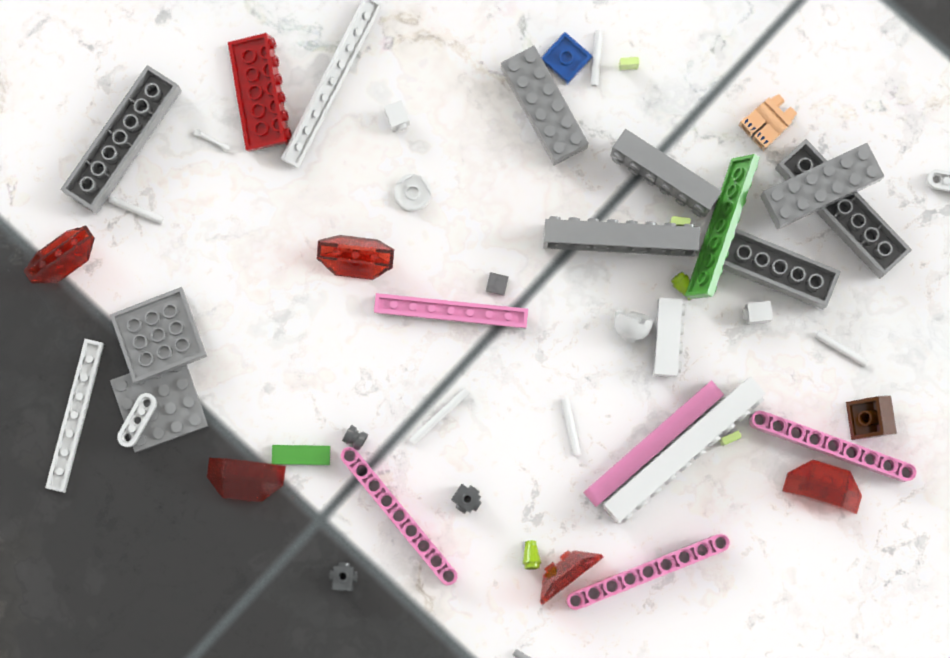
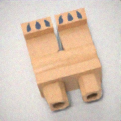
M780 94L765 100L739 123V126L749 137L754 135L752 140L762 151L766 150L792 124V120L797 115V112L791 107L785 112L779 108L785 102Z

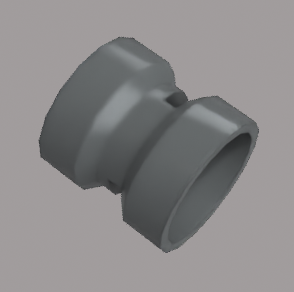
M351 425L342 441L346 444L353 443V448L359 451L365 443L368 434L364 431L359 433L357 427Z

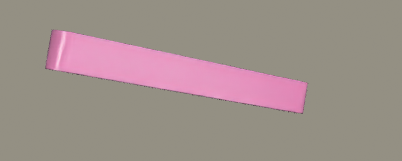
M711 380L583 493L597 507L724 396L723 392Z
M756 411L749 417L750 426L756 430L895 480L906 482L913 480L916 476L917 471L912 464L765 411ZM756 415L762 416V425L755 423L754 418ZM775 421L779 422L782 426L780 432L773 429ZM793 428L799 430V438H794L791 435ZM811 435L817 436L818 443L816 445L811 444L809 440ZM830 441L836 444L835 451L829 450L828 443ZM848 448L854 450L855 455L853 458L847 456L846 450ZM867 454L871 455L873 458V462L871 465L865 462V456ZM885 461L890 462V471L884 469L883 463ZM903 468H907L909 470L910 474L908 478H905L902 475Z
M352 447L343 449L341 459L426 564L443 584H454L457 581V573L357 450ZM348 451L355 453L353 461L345 460V454ZM360 466L367 467V474L365 476L357 474V469ZM372 481L379 482L380 487L377 491L373 492L369 489ZM384 496L392 498L390 506L382 505L381 500ZM396 511L404 512L405 517L400 522L394 519ZM409 526H415L417 529V533L413 537L406 534V529ZM424 540L429 543V549L426 552H422L418 548L419 543ZM433 556L441 557L442 563L440 566H432L431 558ZM446 571H452L454 573L453 581L446 582L443 579V574Z
M724 534L714 535L574 591L567 596L566 603L569 608L574 610L584 608L728 549L730 545L729 538ZM718 537L722 538L725 543L721 549L715 545V540ZM699 545H704L707 549L704 556L697 553ZM681 552H686L689 556L686 563H682L679 560ZM664 559L669 560L671 563L668 570H664L661 567V562ZM646 566L651 567L653 570V574L649 578L643 575V569ZM628 573L635 577V581L631 585L625 582V576ZM609 581H614L617 585L614 592H609L606 588ZM591 588H596L599 592L596 599H591L588 596V591ZM573 595H577L581 599L580 604L576 607L570 603V598Z

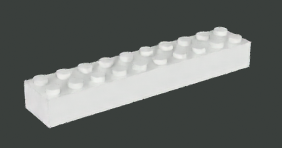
M751 376L747 378L601 506L616 523L620 521L625 523L633 516L631 512L634 509L638 511L648 503L646 498L649 496L654 497L662 490L660 487L662 484L665 483L667 485L677 477L675 473L678 470L682 472L692 464L690 462L692 458L695 460L706 452L704 448L707 445L709 447L713 446L721 439L719 436L721 433L726 434L736 426L733 422L743 420L750 413L748 411L749 408L754 409L764 401L762 397L766 394L765 391Z

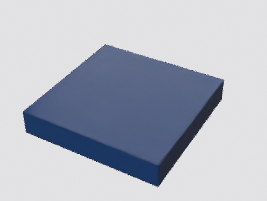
M564 32L541 58L545 65L568 85L593 58V55Z

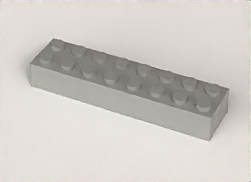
M146 65L60 190L97 214L182 90L179 85Z
M805 139L775 169L785 180H788L827 160ZM858 192L816 211L879 279L912 251Z
M550 216L549 219H545L543 248L695 257L699 251L700 227H695V224L676 226V223L657 225L656 222L638 224L637 221L632 220L626 221V223H618V220L609 219L607 222H599V219L589 218L588 221H580V218L577 217L561 220V217Z

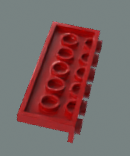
M262 33L228 42L246 151H255L280 144L288 145L292 133L287 125L289 115L284 108L286 98L281 90L283 81L281 74L278 73L279 59L275 55V39L268 33Z

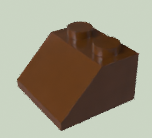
M876 396L846 402L851 440L897 434L891 396Z

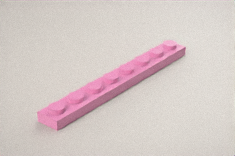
M376 293L374 313L525 329L527 327L528 309L379 293Z

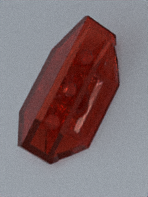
M86 225L81 228L67 230L36 252L29 265L23 271L31 283H58L89 261L95 237Z
M337 235L318 240L317 260L322 262L335 276L374 280L393 268L395 249L378 239Z
M209 458L207 478L222 498L262 502L284 486L286 466L226 458Z
M811 460L788 472L782 492L857 514L862 494L851 471L817 460Z
M567 550L560 556V562L556 565L552 562L544 568L546 572L542 576L540 604H545L603 559L604 556L598 553L575 550L570 553Z

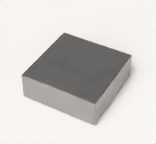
M490 272L486 292L504 296L509 276Z

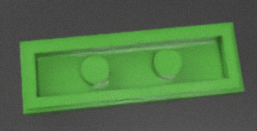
M272 445V464L330 465L331 446Z

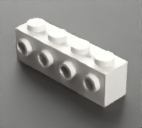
M663 297L658 299L653 376L676 378L678 373H681L682 361H679V354L683 352V342H680V335L684 334V323H681V316H685V304H682L683 299Z

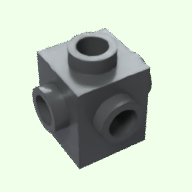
M461 484L451 498V501L457 504L455 508L464 514L466 512L471 513L472 510L476 512L482 503L479 501L481 498L478 495L480 491L471 485L468 488ZM466 496H469L471 498V502L466 503L464 501V498Z
M339 562L338 566H334V569L330 570L329 582H333L332 590L353 591V584L357 583L358 571H354L355 567H350V563ZM342 573H345L347 576L345 580L341 579Z

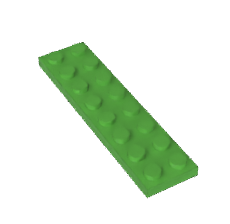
M755 154L732 158L721 188L722 192L714 208L685 294L689 299L713 297L717 290V283L723 272V265L729 254L728 250L731 241L734 239L736 226L740 221V215L746 203L748 191L752 186L754 173L758 168L760 157Z

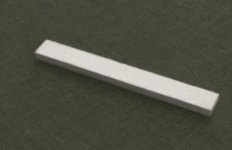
M89 339L84 340L45 486L47 489L66 492L104 343Z

